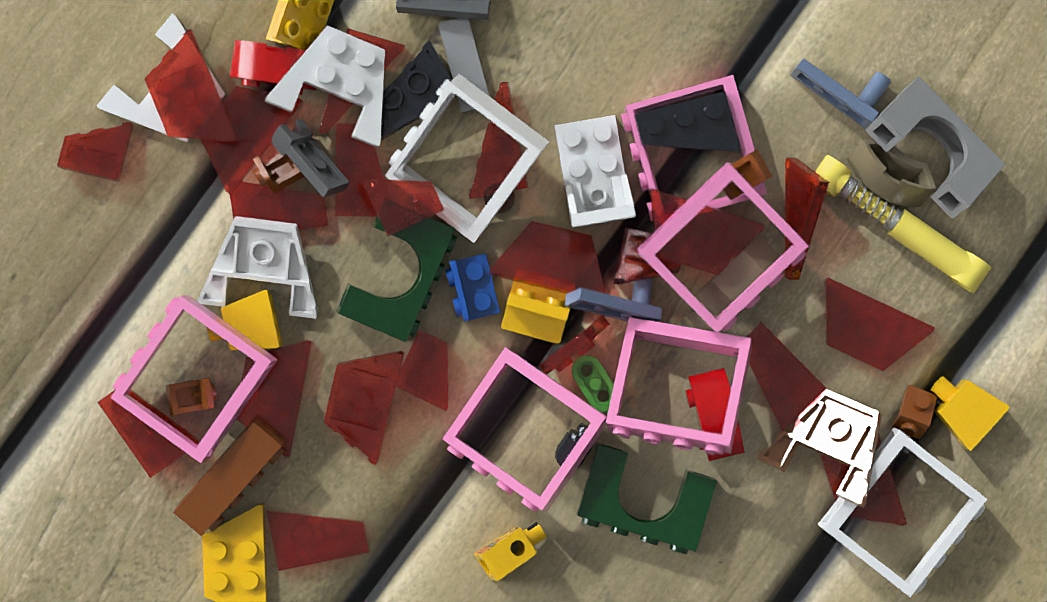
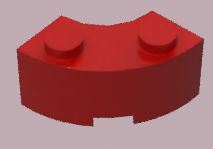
M235 40L229 77L241 79V85L259 88L260 83L277 85L306 50L290 47L284 49L267 46L266 43ZM303 83L299 95L303 94V90L316 91V88Z
M725 368L688 376L690 389L685 390L689 408L695 407L700 431L722 435L731 393ZM737 421L731 454L723 452V455L717 453L711 455L706 453L708 461L745 453L739 421Z

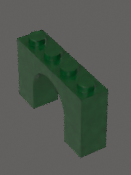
M384 198L372 227L404 240L413 248L419 263L417 278L409 290L396 297L377 296L348 283L336 312L406 342L408 337L413 338L418 330L420 321L416 320L421 308L424 310L427 308L432 297V292H429V288L433 280H439L445 266L441 263L445 252L450 253L452 251L457 236L453 235L455 228Z
M597 443L577 509V516L582 517L581 522L593 527H599V524L603 523L612 526L611 532L623 536H628L629 532L641 535V541L653 545H658L659 541L671 544L669 549L682 554H687L688 550L696 552L717 480L713 477L685 469L677 499L669 512L657 519H638L624 510L618 497V487L628 452Z

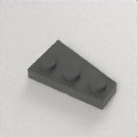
M397 0L396 2L397 13L489 20L491 0Z

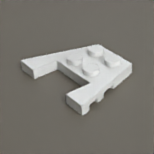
M172 13L155 35L178 53L179 57L140 104L135 102L116 85H113L98 103L97 107L188 143L227 95L185 31L178 17Z
M327 25L269 93L265 102L292 112L303 83L361 106L362 111L351 137L377 148L381 142L385 50Z
M235 216L200 293L198 302L205 305L226 306L229 277L288 284L292 286L289 315L317 319L318 307L298 225Z

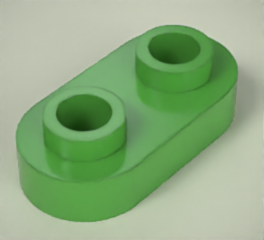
M591 355L578 357L571 369L574 380L592 407L599 412H608L614 387L612 380L598 359ZM588 364L592 366L593 372L591 375H582L581 368L583 365ZM602 390L609 393V399L605 402H601L597 398L598 393Z

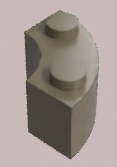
M873 138L863 139L848 157L856 177L876 195L898 206L920 207L936 190L927 162L915 161L905 156L896 146L886 152Z
M758 234L696 295L718 316L764 273L780 255Z

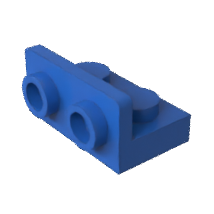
M487 254L450 261L451 268L445 270L449 286H455L458 298L453 299L456 316H463L465 322L501 313Z

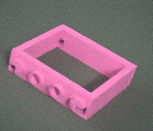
M733 75L626 105V113L621 114L625 132L631 131L634 143L629 144L634 162L640 161L643 171L638 174L642 191L648 190L651 202L646 203L651 221L657 220L658 226L662 225L676 211L665 214L646 146H641L634 114L715 91H725L740 148V158H743L755 151ZM764 182L753 187L760 196L767 194ZM743 193L733 200H730L728 196L712 200L698 214L750 200V198Z
M727 162L637 248V251L696 313L718 333L721 329L726 331L732 327L738 320L736 315L744 307L747 310L753 307L761 298L759 293L767 285L770 288L776 285L784 276L781 272L789 264L792 266L798 264L806 256L804 250L808 245ZM733 181L793 245L715 318L655 254L720 191Z
M183 295L179 298L174 297L165 309L167 316L161 324L159 322L156 323L147 336L150 341L144 349L139 348L130 360V363L133 364L127 374L122 373L113 385L115 392L110 398L198 462L203 463L209 460L278 359L189 295ZM184 311L255 361V364L199 445L128 395Z
M629 317L606 419L608 430L612 434L619 435L624 439H629L633 435L643 437V441L651 444H661V441L674 443V447L683 450H691L692 447L703 448L704 452L714 455V453L723 455V452L731 454L752 352L751 338ZM636 339L738 357L722 435L619 416Z
M505 347L442 440L450 444L447 450L458 458L462 459L465 455L474 462L471 467L486 477L490 473L499 479L497 485L511 495L516 491L524 498L521 502L535 512L538 509L548 511L606 427L607 416ZM508 365L591 422L541 496L459 439V436Z

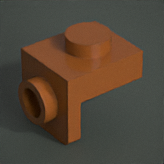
M758 150L731 164L752 187L772 177ZM733 181L723 189L730 200L744 193Z
M278 153L264 162L261 161L259 156L253 158L257 166L253 173L262 187L268 185L273 194L305 176L288 155L282 156Z
M209 378L165 385L170 415L214 408V401H216L217 395L213 383H210Z
M908 385L904 391L899 414L893 421L892 429L896 428L911 438H921L930 426L937 395Z

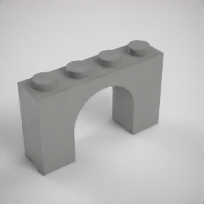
M919 76L906 86L865 129L886 152L899 143L911 130L927 132L943 145L949 157L950 172L946 180L932 194L931 198L951 219L968 208L1005 165Z

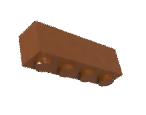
M256 415L177 504L173 513L200 536L208 529L213 532L223 521L224 517L221 514L227 507L234 509L242 500L244 495L241 491L248 484L253 487L264 474L261 469L265 464L269 462L273 465L282 455L284 450L281 446L285 438Z

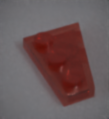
M336 123L335 165L350 183L345 191L335 194L334 216L377 217L384 198L390 201L391 199L375 147L351 137L356 124Z
M227 179L233 220L235 216L293 223L298 225L299 230L329 226L325 198L319 194L290 189H282L273 194L269 186L266 185L262 187L260 184Z
M760 322L746 336L752 340L749 366L764 393L781 431H783L826 387Z
M132 389L129 391L128 395L199 445L201 440ZM115 390L97 402L150 478L186 454L178 446L110 397Z
M276 510L266 511L279 571L370 551L364 521L287 513Z

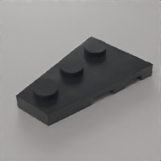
M430 40L422 47V51L414 60L405 66L404 71L383 91L381 141L420 119V115L430 102L435 104L440 96L436 92L446 79L452 81Z
M725 91L634 114L641 146L740 152Z

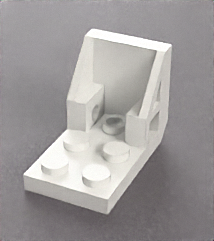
M615 115L554 125L572 228L634 218L635 210L627 175H625Z

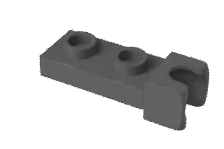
M297 119L292 130L285 124H281L276 129L271 141L274 147L282 156L288 155L323 198L346 190L350 183L349 180L312 138L314 133L303 120Z

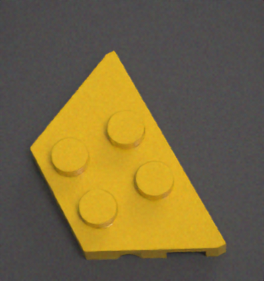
M258 504L220 525L213 532L209 531L202 535L204 597L215 602H268L264 504Z

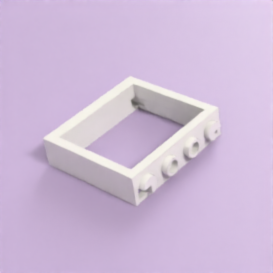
M458 74L452 81L446 79L437 90L436 94L440 96L435 104L430 102L420 115L423 122L419 128L413 126L405 136L403 141L407 145L403 151L397 149L389 161V164L392 166L385 176L474 243L485 231L549 141L462 75ZM456 95L527 147V150L477 218L408 166L414 154Z
M893 428L875 451L869 490L900 450L906 447L970 499L905 581L839 530L857 505L839 497L818 525L911 597L913 593L917 594L924 588L927 583L926 577L932 569H937L943 564L947 557L945 553L952 544L956 545L962 540L966 533L965 527L969 522L976 520L985 509L983 504L987 501V498L902 431Z

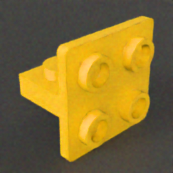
M279 0L266 39L296 49L307 50L325 29L334 0Z
M517 270L501 328L559 344L570 311V307L565 306L566 294L575 291V285L523 270Z

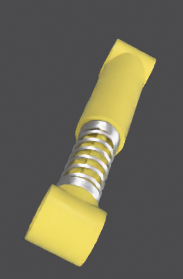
M829 155L825 156L809 179L815 187L831 197L837 195L841 199L843 198V200L848 199V204L854 203L856 205L855 208L859 207L863 210L862 213L867 212L870 214L869 218L873 216L877 219L876 223L879 221L883 223V227L889 230L887 233L889 236L948 275L953 282L973 294L976 292L992 267L976 255L965 251L906 209L903 211L899 210V208L895 210L894 205L889 206L887 204V200H880L881 197L873 195L874 192L867 191L866 186H860V182L850 176L852 171Z

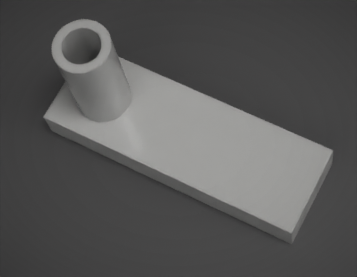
M456 18L438 23L452 78L454 79L460 74L489 96L469 19ZM458 96L462 113L476 110Z

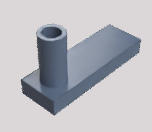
M804 58L790 74L864 129L878 115L879 112L873 109V107L891 83L887 76L880 72H875L859 97H857Z
M648 270L635 271L632 300L585 288H579L566 294V307L627 322L629 317L657 322L661 320L662 308L650 305L653 272Z

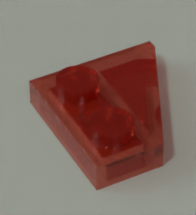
M125 122L121 126L113 128H99L91 130L86 134L77 133L65 136L57 163L58 168L119 182L134 127L133 124Z
M373 179L362 181L387 236L444 210L431 181Z
M625 228L613 284L619 285L660 277V274L637 251V248L652 233ZM671 238L655 254L673 274L679 273L685 241Z
M601 315L590 326L579 332L546 358L539 367L546 375L555 368L558 372H561L573 362L571 359L572 355L578 352L582 356L595 346L592 340L610 325L609 322Z
M419 330L393 386L447 411L449 406L448 343Z

